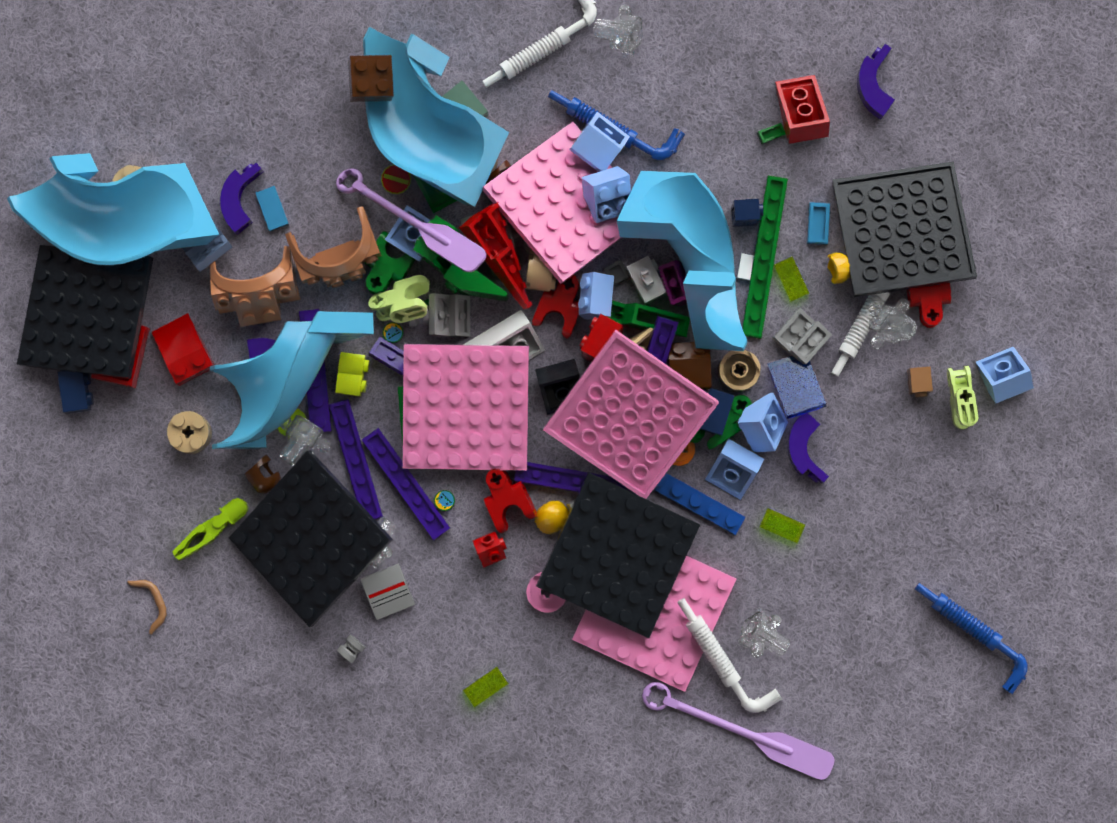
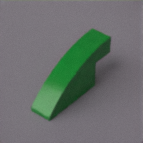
M613 300L611 317H608L625 327L640 330L654 329L657 316L675 320L678 322V326L674 336L687 337L690 317L638 303L624 304Z

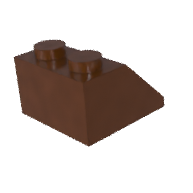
M695 342L672 343L668 354V366L702 390L711 389L710 349L696 348Z

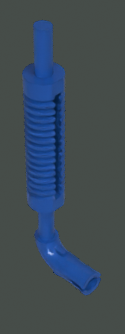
M553 90L548 95L550 99L566 107L568 115L575 116V119L582 120V123L585 122L586 125L597 112L599 113L598 110L595 111V108L592 109L591 106L585 105V103H582L581 100L575 97L570 101ZM609 116L605 117L630 136L624 145L626 148L630 149L633 145L651 155V158L655 160H665L671 157L672 154H675L678 145L685 136L680 131L676 138L679 129L674 128L667 142L663 143L661 148L655 149L637 139L638 133L634 130H629L628 127L625 128L626 126H622L618 121L615 123V120L612 121V118H609Z
M918 583L914 589L933 602L931 605L933 609L940 612L941 615L943 614L944 617L946 616L949 621H953L954 624L956 623V626L972 635L973 638L975 637L983 645L985 644L990 650L993 651L997 648L1013 660L1015 664L1011 670L1013 673L1002 687L1011 694H1014L1022 680L1026 679L1025 675L1028 664L1025 657L1002 643V635L994 632L993 629L990 630V627H987L986 624L984 625V622L981 623V620H978L977 617L974 618V615L971 616V613H968L967 610L961 609V606L958 607V604H955L954 601L952 602L951 599L948 600L945 594L941 592L937 596Z

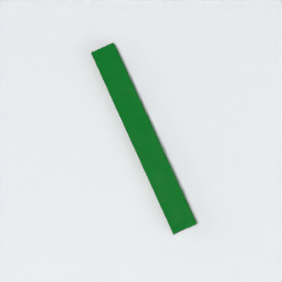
M767 176L763 199V216L759 223L742 326L746 337L762 339L787 188V178Z

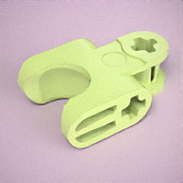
M416 275L396 281L393 284L392 290L374 294L369 299L368 305L372 310L377 311L376 316L380 321L392 320L395 323H404L425 317L428 307L418 297L429 291L430 281L423 275Z
M964 366L963 370L956 371L948 368L947 381L951 394L950 405L953 424L959 429H966L978 421L976 397L972 390L971 371L969 366Z

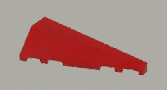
M496 202L471 216L459 229L469 240L486 251L485 262L523 309H529L533 304L532 301L528 300L525 291L527 286L522 281L519 272L521 267L512 239L508 238L505 229L507 224L502 219L499 202Z

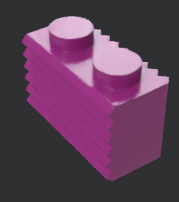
M674 260L659 266V273L662 274L663 285L667 289V296L670 297V304L679 307L686 305L687 301L683 286L686 273L682 263Z

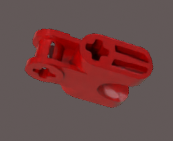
M574 275L564 281L568 283L571 280L574 288L570 287L569 290H566L565 285L558 282L555 292L552 290L550 292H543L532 319L533 326H540L546 315L551 312H557L564 318L563 338L569 339L579 317V301L574 300L579 289V281Z
M950 283L907 289L909 307L919 306V317L923 326L933 328L943 319L942 304H951ZM930 312L932 315L936 316V318H934L933 321H931V318H927V315Z
M492 469L487 473L486 483L492 495L484 498V502L498 532L502 534L508 530L506 512L513 505L521 508L527 518L534 519L537 517V511L522 481L513 484L505 470ZM496 475L502 477V479L499 480L500 484L494 482V480L497 478Z

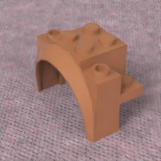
M363 206L357 208L362 225L361 240H352L316 253V256H313L311 259L305 258L301 254L295 236L291 232L285 234L301 281L304 284H315L320 281L319 278L323 277L328 287L337 288L344 285L343 281L362 279L363 274H366L363 262L370 264L378 260L377 257H380L381 253Z
M284 246L282 261L274 270L253 279L233 280L225 278L218 273L216 261L210 264L211 297L215 310H218L219 314L236 311L240 327L281 320L280 303L300 300L294 259L289 246Z

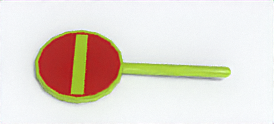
M393 164L384 169L381 175V183L387 192L401 194L409 188L411 175L409 172Z

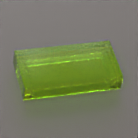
M793 256L774 264V268L790 302L809 294Z
M767 508L759 527L798 544L805 524Z
M495 667L463 691L472 705L476 707L509 683L499 668Z

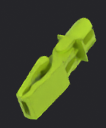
M234 498L225 506L219 508L222 513L199 524L172 551L174 557L178 560H184L212 543L226 529L228 523L235 525L237 521L247 514V502L243 499ZM206 533L204 539L199 544L188 548L191 541L197 535Z

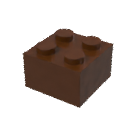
M392 55L350 56L348 60L350 102L391 101L394 96Z

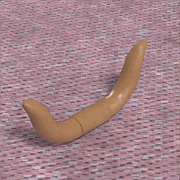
M147 580L127 581L130 586L145 587L152 593L159 610V615L150 627L149 634L151 635L164 623L166 618L164 600L157 586Z

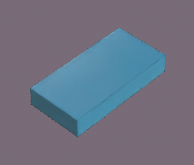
M272 186L256 192L269 231L271 232L289 225L276 187Z
M809 203L807 244L828 245L830 203Z

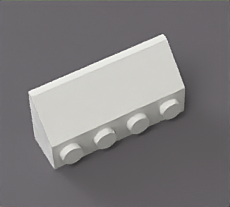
M522 310L463 344L529 346V360L545 351Z

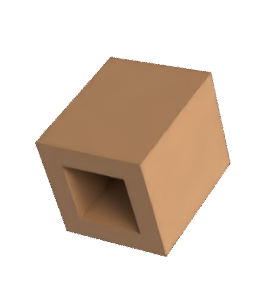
M931 366L909 368L907 370L909 394H915V398L927 397V393L933 391Z

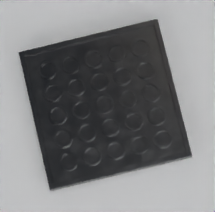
M954 161L832 180L845 253L850 265V280L854 297L977 278Z
M40 245L17 365L131 379L154 258L145 256L124 264L97 265L74 258L56 246Z
M307 450L229 537L232 543L308 627H313L393 540L311 450Z
M588 472L536 587L650 638L700 524Z

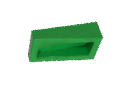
M778 123L758 131L757 135L761 144H765L786 135L782 124Z

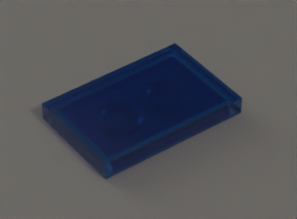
M789 356L767 363L787 419L827 407L810 361L805 365L795 357Z

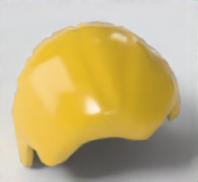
M842 253L829 254L827 258L830 260L827 268L832 274L831 282L833 284L844 283L850 278V265L847 256Z
M561 501L545 503L537 510V517L534 521L537 528L545 534H553L562 530L569 514L568 508Z

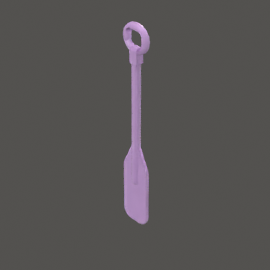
M347 169L338 176L336 186L340 192L350 194L356 191L363 196L365 195L417 228L430 250L463 271L473 272L485 260L486 251L482 247L449 226L423 223L367 188L362 183L363 176L359 170ZM352 174L358 180L352 184V187L347 188L341 182L347 178V175Z
M652 682L643 690V702L651 710L659 711L670 706L752 740L771 760L816 779H826L831 773L834 757L828 751L781 732H752L671 698L669 688L661 682ZM652 686H656L661 691L666 690L667 696L664 697V704L657 707L656 703L652 701L650 703L647 702L646 696H650L651 690L649 688Z

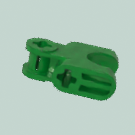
M383 231L376 241L381 256L377 257L378 260L373 263L366 264L365 262V265L372 268L366 279V286L372 294L385 292L392 280L396 282L405 279L415 261L414 258L406 253L397 259L388 256L387 246L389 242L385 241L389 234L387 231ZM378 279H379L381 286H380V287H379V286H376V287L374 288V285H373L372 282H373V281L377 282Z
M738 395L734 397L722 436L714 435L707 441L706 446L709 450L717 447L742 430L739 427L738 420L743 410H737L736 406L738 405L737 401L746 403L744 409L751 405L752 402L747 396Z

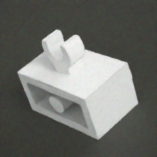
M646 256L626 267L644 305L667 294L665 285H663V278H660L657 273L659 269L654 259L650 260L649 256Z

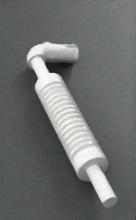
M578 0L583 7L581 10L584 13L581 20L566 29L562 26L558 27L554 32L548 34V37H542L541 40L535 42V45L531 44V46L525 48V51L522 50V53L518 52V54H515V57L509 58V61L505 60L500 64L501 70L482 81L485 87H489L505 76L510 80L516 76V73L519 74V71L526 70V67L529 68V65L532 66V63L539 62V59L542 60V57L545 58V55L548 56L552 51L555 52V49L558 50V47L561 48L562 45L564 46L571 42L569 36L587 25L590 26L597 16L596 2L594 0Z
M888 292L868 295L867 302L864 303L865 305L862 306L861 312L857 315L858 319H855V322H853L852 329L849 330L850 332L847 333L846 339H844L839 348L842 354L831 372L835 376L839 377L849 357L853 359L856 357L857 349H860V346H862L861 342H864L863 339L866 338L867 332L872 328V322H875V319H877L876 315H879L878 312L881 311L882 305H884V302L887 301L890 295Z
M685 598L677 602L689 620L686 627L692 633L694 639H696L702 652H705L704 655L711 662L710 664L713 665L724 686L732 687L741 701V706L751 713L766 712L769 707L783 700L776 688L762 698L758 697L755 700L748 698L738 683L741 677L722 647H720V644H718L702 616H695Z

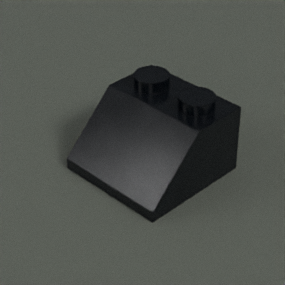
M575 359L535 369L547 415L556 412L580 379Z

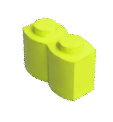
M340 353L336 394L361 397L362 392H366L367 381L364 380V372L369 370V360H366V355Z

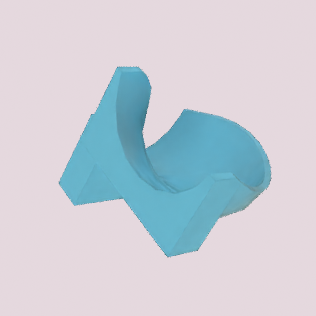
M369 27L363 39L364 56L392 55L394 92L392 100L365 102L368 125L376 146L397 167L411 173L462 204L475 207L509 132L471 108L441 97L431 87L426 73L441 76L450 58L449 56L414 34L410 35L406 44Z
M90 153L52 156L50 161L57 173L51 179L32 190L7 198L12 211L48 242L74 258L97 265L124 264L162 250L207 245L219 235L185 163L142 167L118 181L95 183L88 181L98 172Z
M641 171L617 219L620 237L664 239L675 250L686 273L683 286L696 348L744 351L747 338L741 327L738 315L733 247L728 223L720 204L696 173Z
M318 311L312 321H287L274 345L265 353L239 362L210 366V371L226 377L235 386L241 398L242 406L240 423L233 434L224 441L213 444L212 449L266 448V435L280 427L293 415L315 380L332 344L343 343L374 334L373 313Z

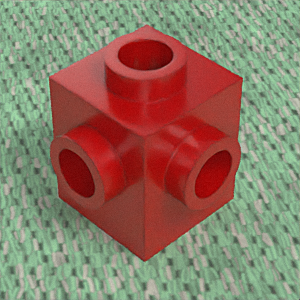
M495 531L473 540L483 568L506 559L504 550L507 547L503 538L498 539Z

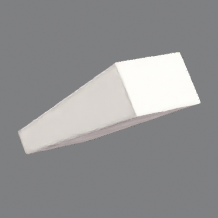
M741 254L737 279L750 281L754 255Z

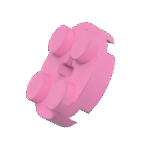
M540 572L530 580L527 586V599L540 612L550 613L557 611L566 600L550 594V598H546L544 594H541L543 589L536 587L542 573Z

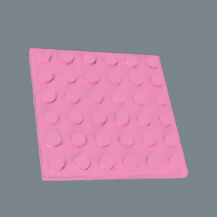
M574 122L564 127L482 188V191L492 203L499 202L500 212L560 284L622 238L620 237L617 225L618 217L596 223L584 199L582 177L597 173L598 171L569 150L582 132Z
M615 330L545 425L543 431L638 496L647 499L719 404V401Z
M404 344L403 469H500L527 471L529 346Z
M686 556L650 638L585 610L572 640L685 692L703 652L694 636H692V633L686 627L689 620L677 602L685 598L695 616L701 615L710 631L713 632L736 578Z

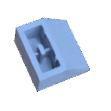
M597 112L584 127L569 150L600 172L609 167L630 136Z
M618 166L582 177L583 196L596 223L618 217L631 192L630 175Z

